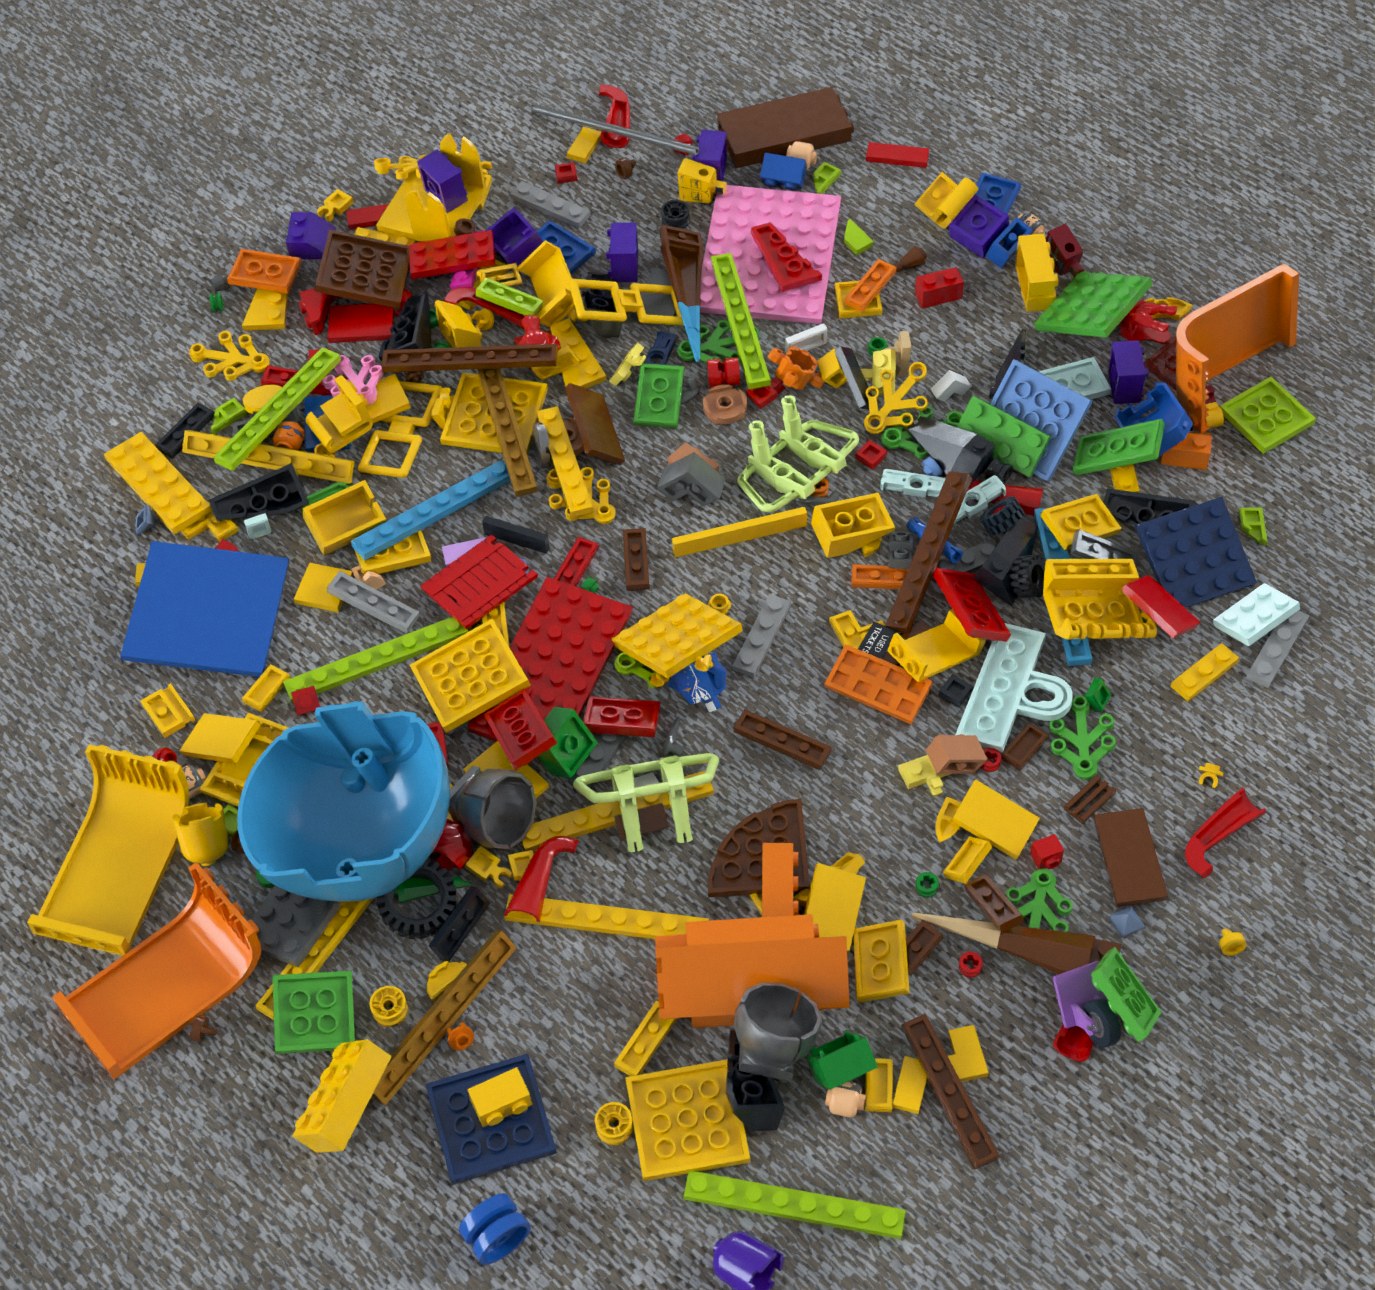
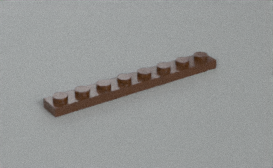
M557 344L384 350L381 367L383 373L550 367L557 365L558 348Z
M948 471L886 622V627L897 632L910 633L932 579V574L936 569L972 478L969 473Z

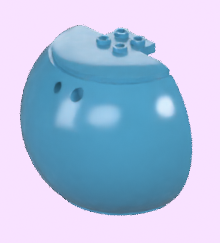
M363 701L318 707L315 711V717L319 722L296 725L284 730L282 736H278L266 748L253 766L244 784L238 805L237 823L240 842L249 861L270 883L283 890L325 901L349 902L376 898L389 893L410 878L424 864L437 845L447 820L450 803V782L446 761L433 732L418 717L417 713L400 711L373 715Z

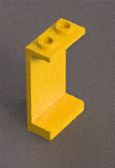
M545 240L517 269L530 276L538 298L543 300V307L536 314V317H539L540 323L550 327V325L558 323L575 308L569 286V281L572 277L561 249Z
M951 609L947 614L944 624L907 640H904L898 633H895L887 651L917 682H920L978 656L983 649L986 639L968 636L961 622L956 617L955 612Z

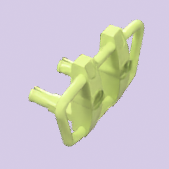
M791 395L785 396L781 400L784 411L785 431L781 430L779 432L780 440L769 448L768 438L765 437L762 421H753L749 425L754 456H748L749 465L739 475L737 483L763 512H775L796 498L807 499L810 494L815 492L814 485L830 472L838 474L842 468L847 466L845 457L859 443V436L853 430L818 420H809L801 424L800 414L797 412L796 399ZM811 429H817L850 440L838 452L820 438H816L806 432ZM787 446L805 461L808 466L820 470L808 479L792 468L791 465L773 456ZM753 472H756L778 492L785 493V495L772 503H766L747 482V479Z
M712 753L682 757L674 755L655 761L614 766L609 770L576 778L573 782V787L593 803L619 801L629 852H635L634 842H636L637 851H641L644 848L636 798L668 792L677 842L684 843L683 833H685L686 841L690 842L693 840L690 828L686 788L711 782L714 778L719 758ZM708 763L704 774L684 779L683 766ZM661 770L662 783L635 787L634 774ZM612 779L613 792L596 793L587 784Z

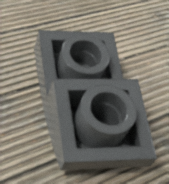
M904 531L890 533L889 568L909 569L913 559V534H908Z

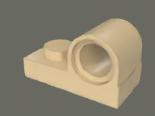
M900 331L899 339L895 341V347L883 349L896 351L895 377L907 376L912 349L909 331Z

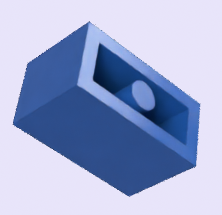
M765 153L760 178L762 182H765V185L770 187H776L778 184L784 185V188L788 190L803 188L807 169L806 160Z
M1016 217L992 243L985 256L1002 269L1017 252L1018 236L1030 235L1033 229Z

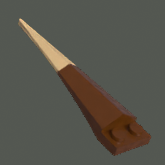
M912 913L914 920L921 922L923 919L932 926L992 946L1056 974H1061L1095 961H1101L1106 952L1114 947L1119 953L1121 952V944L1096 939L1094 935L1015 926L1000 933L991 922Z

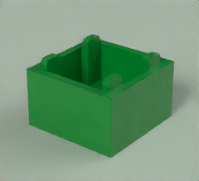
M554 707L544 721L557 744L537 757L551 775L571 779L598 742L574 709Z
M844 1030V1035L816 1048L813 1046L805 1058L815 1082L831 1090L878 1068L866 1037Z

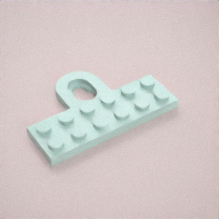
M1007 623L1005 625L1011 636L1007 642L992 641L955 734L976 735L982 748H994L1003 753L1017 714L1043 721L1057 720L1069 712L1073 697L1070 686L1063 679L1034 671L1046 639V633ZM1032 688H1040L1052 692L1055 698L1052 701L1032 702L1025 697V693Z

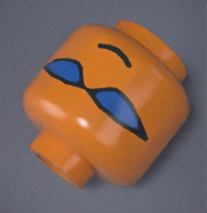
M294 421L282 422L273 436V444L277 447L299 450L305 439V432Z

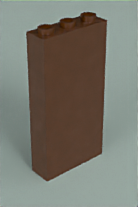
M833 87L717 113V127L719 131L727 132V151L735 169L762 163L765 153L786 156L789 145H793L796 141L812 144L814 150L850 142L851 134L854 133L853 123L848 120L846 108H842L840 96L835 93Z

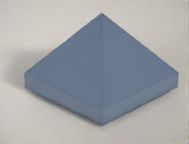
M146 505L136 516V535H140L156 525L150 505Z
M1132 906L1109 915V919L1121 938L1145 927Z

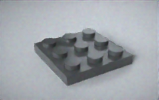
M275 886L251 919L259 929V932L256 934L261 944V953L299 967L341 905L338 901L312 899L293 894Z

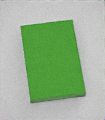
M642 363L634 412V425L678 428L685 373L684 366Z

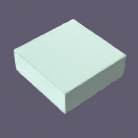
M266 513L244 520L248 536L251 540L272 532Z

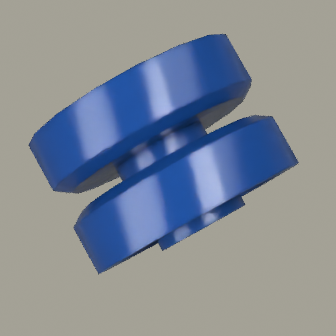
M501 1193L486 1199L468 1213L459 1226L460 1235L468 1245L473 1246V1253L481 1264H492L504 1258L522 1244L531 1230V1226L524 1215L516 1212V1204L508 1194Z

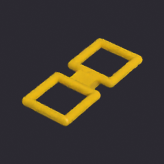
M571 279L569 281L579 319L624 322L627 319L625 311L637 312L641 323L684 326L672 286L632 283L630 290L619 289L616 282L584 279ZM579 288L611 290L616 312L586 311ZM640 292L671 294L677 316L646 315Z
M399 381L403 390L433 393L422 418L393 415L381 420L385 423H391L388 431L375 430L358 465L359 472L399 478L407 477L422 442V437L420 435H413L416 426L427 427L432 419V409L436 398H440L442 386ZM380 439L411 443L401 469L369 465Z

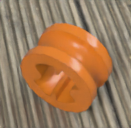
M824 477L814 485L815 492L810 495L813 497H825L829 492L828 480ZM817 485H822L820 489H816Z

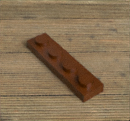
M744 709L733 727L734 733L818 770L822 769L831 753V746Z

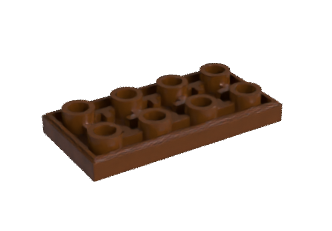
M569 383L565 387L568 396L567 400L573 411V418L576 421L579 430L578 434L584 445V452L590 457H597L608 463L612 462L621 465L625 458L603 394Z
M1144 809L1095 814L1093 820L1116 906L1122 907L1166 901L1168 893Z

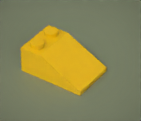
M879 493L814 506L811 525L827 558L849 554L895 530L893 521Z

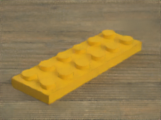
M142 432L104 453L105 459L138 496L147 505H150L151 510L174 535L212 512L210 504Z

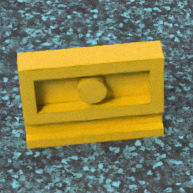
M171 683L168 684L166 689H160L140 700L143 708L164 738L184 728L188 722L195 721L193 714Z

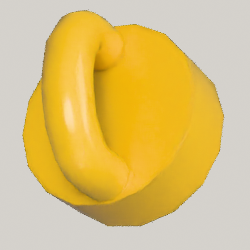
M1227 928L1222 930L1223 937L1219 941V946L1224 955L1234 956L1244 951L1247 943L1243 934L1239 932L1232 933Z

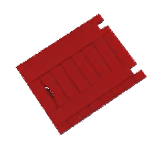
M492 534L467 551L466 554H463L449 564L448 567H445L431 577L430 580L420 585L421 589L466 630L538 577V573L534 570L526 574L525 572L529 569V566L504 544L498 542L493 545L497 539Z

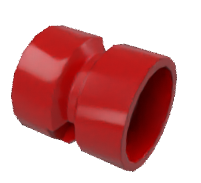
M738 357L725 358L724 362H721L720 359L707 360L709 388L723 385V383L731 386H740Z

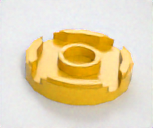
M264 385L250 390L242 399L245 410L250 414H254L253 411L258 412L282 387L278 385Z

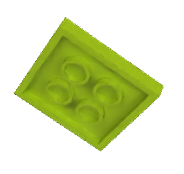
M1272 377L1265 379L1220 405L1223 416L1262 454L1311 427L1316 421V418Z

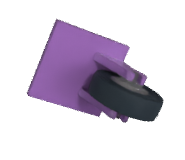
M1095 961L1053 976L1064 1028H1070L1075 1025L1081 1027L1086 1031L1091 1040L1101 1048L1116 1044L1121 1037L1118 1015L1109 1007L1105 994L1098 991L1092 982L1091 973L1100 961Z

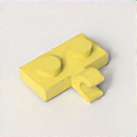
M637 342L609 380L610 383L617 386L621 380L626 382L632 374L630 368L642 365L646 359V355H640L644 349L642 345Z
M892 349L874 351L873 369H861L865 380H872V386L878 388L879 396H884L880 373L885 369H889L893 373L892 391L893 394L895 393L896 351ZM890 374L883 375L884 380H888L891 377ZM872 390V395L875 396L877 392Z
M928 755L898 765V770L908 789L927 783L933 796L943 793L940 788L943 787L940 778L950 774H936Z

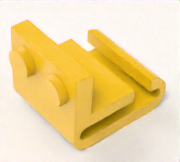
M941 172L914 205L933 222L946 229L979 188L966 177L957 185Z
M342 375L334 379L340 394L320 406L325 414L316 418L311 411L306 417L307 425L327 451L331 453L338 451L362 436L373 426L371 417L366 409L368 405L367 400L362 394L358 395L356 393L358 392L353 382L351 380L347 382Z

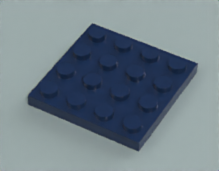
M1223 497L1136 526L1157 582L1185 608L1257 583Z
M528 1054L425 1084L452 1185L557 1153ZM517 1067L529 1091L532 1105L520 1114H511L503 1118L496 1125L482 1127L467 1089Z

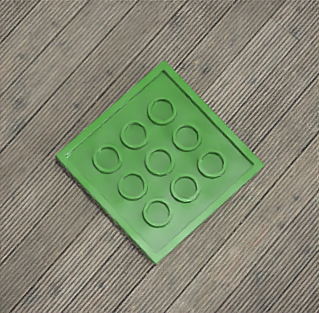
M1080 272L1052 302V305L1041 314L1034 323L1037 331L1107 338L1153 285L1151 277Z

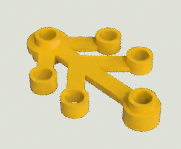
M427 155L419 156V160ZM410 156L399 157V163L392 164L389 158L374 160L375 170H377L378 174H387L390 172L389 169H397L395 171L396 179L401 180L407 179L408 173L416 170L417 178H421L417 164L418 159L411 158Z
M222 331L218 335L220 344L224 345L229 353L206 349L200 343L192 345L189 351L192 361L197 363L203 362L207 358L223 361L216 365L214 363L204 365L205 376L209 378L215 377L217 373L224 371L226 380L234 381L238 376L252 370L256 373H262L270 365L269 357L256 351L252 345L251 336L248 334L241 335L238 341L240 347L246 349L249 356L240 354L232 342V336L229 331ZM237 364H244L238 368L233 367Z
M914 362L910 365L908 378L894 394L892 391V381L894 379L892 371L885 369L880 373L885 405L879 412L877 399L879 398L878 388L870 386L866 389L870 413L864 419V427L869 433L879 434L887 426L902 425L908 428L913 424V416L910 413L887 417L893 410L916 408L919 411H923L927 408L928 401L924 396L901 400L917 381L919 382L926 378L927 369L923 363ZM916 370L922 371V374L920 376H915L914 372ZM890 374L891 377L888 380H884L883 375ZM872 390L877 392L873 397L868 395ZM919 400L925 401V404L923 406H918L917 402ZM905 417H909L911 421L909 423H904L903 419ZM875 420L879 422L877 427L871 425Z
M590 467L582 468L581 474L593 506L592 513L571 518L565 498H562L559 494H553L549 497V506L552 509L556 510L561 507H567L565 509V516L568 521L594 518L600 524H608L616 516L615 508L608 501V492L610 491L609 480L600 479L596 483L597 491L600 493V503L592 499L594 471ZM555 469L550 470L547 474L548 486L553 489L561 488L558 477L554 478L557 476Z

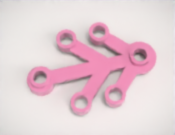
M340 355L341 362L334 368L338 375L345 374L349 379L346 381L351 380L358 391L356 393L358 395L362 394L367 400L368 405L374 403L378 393L375 387L379 379L384 375L381 365H376L372 355H366L361 359L363 367L357 376L352 370L349 358ZM370 372L371 378L368 381L367 385H365L364 381L366 380ZM328 375L322 381L326 389H331V394L334 398L340 394V391L334 380L335 376Z

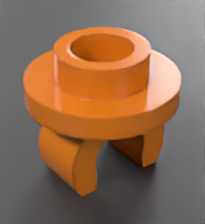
M463 1022L453 1030L451 1028L447 1029L448 1043L454 1050H464L474 1041L473 1031Z

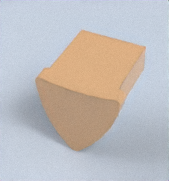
M360 566L351 569L355 579L374 589H378L386 584L380 574L368 571L363 576Z

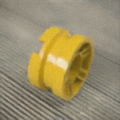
M395 986L381 987L370 998L369 1005L373 1018L383 1027L399 1025L408 1015L405 995ZM391 1004H393V1008H392V1009H390V1010H386V1009H385V1008H387L388 1006H390Z
M610 1102L600 1107L595 1115L597 1135L601 1141L609 1145H619L627 1141L633 1132V1119L627 1106L618 1102ZM615 1120H618L619 1125L617 1127H611L609 1125L614 1123Z

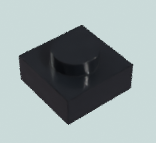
M952 674L939 690V696L960 707L972 692L973 686Z

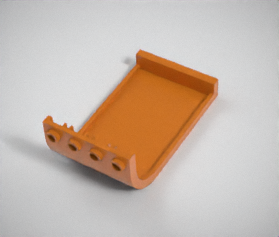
M1286 264L1270 270L1188 314L1178 325L1176 331V399L1193 422L1192 427L1200 433L1209 430V426L1205 424V418L1209 416L1207 413L1209 409L1205 406V400L1209 399V396L1206 395L1209 393L1205 389L1206 382L1278 342H1282L1288 347L1296 344L1299 273Z
M197 862L188 867L194 881L192 897L177 917L66 997L61 991L52 996L59 1010L114 1080L191 1024L196 1016L203 1015L236 991L247 980L259 961L261 944L256 934L259 932L258 927L251 919L247 921L242 916L244 911L236 901L231 903L228 899L230 895L221 884L217 886L213 882L215 878L207 867L202 869Z

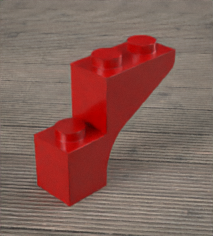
M315 288L300 292L301 301L298 302L301 313H306L307 315L304 317L308 329L312 328L314 335L321 334L330 305L339 296L315 292Z

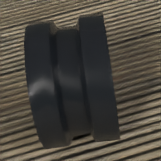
M670 200L663 204L661 208L662 225L681 229L689 226L690 207L688 204L681 200Z

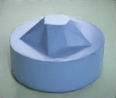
M928 457L922 462L924 466L923 471L926 475L942 476L943 472L933 458Z

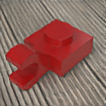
M775 376L771 380V386L748 389L746 394L756 406L762 409L778 398L777 394L785 390L786 387L782 384L784 382Z

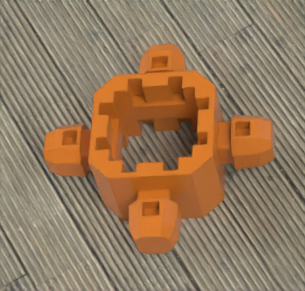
M789 347L786 354H783V351L772 348L768 358L773 363L779 364L775 374L786 386L803 390L807 382H810V385L821 388L824 383L822 375L814 372L818 362L813 356L809 355L808 351L797 347Z

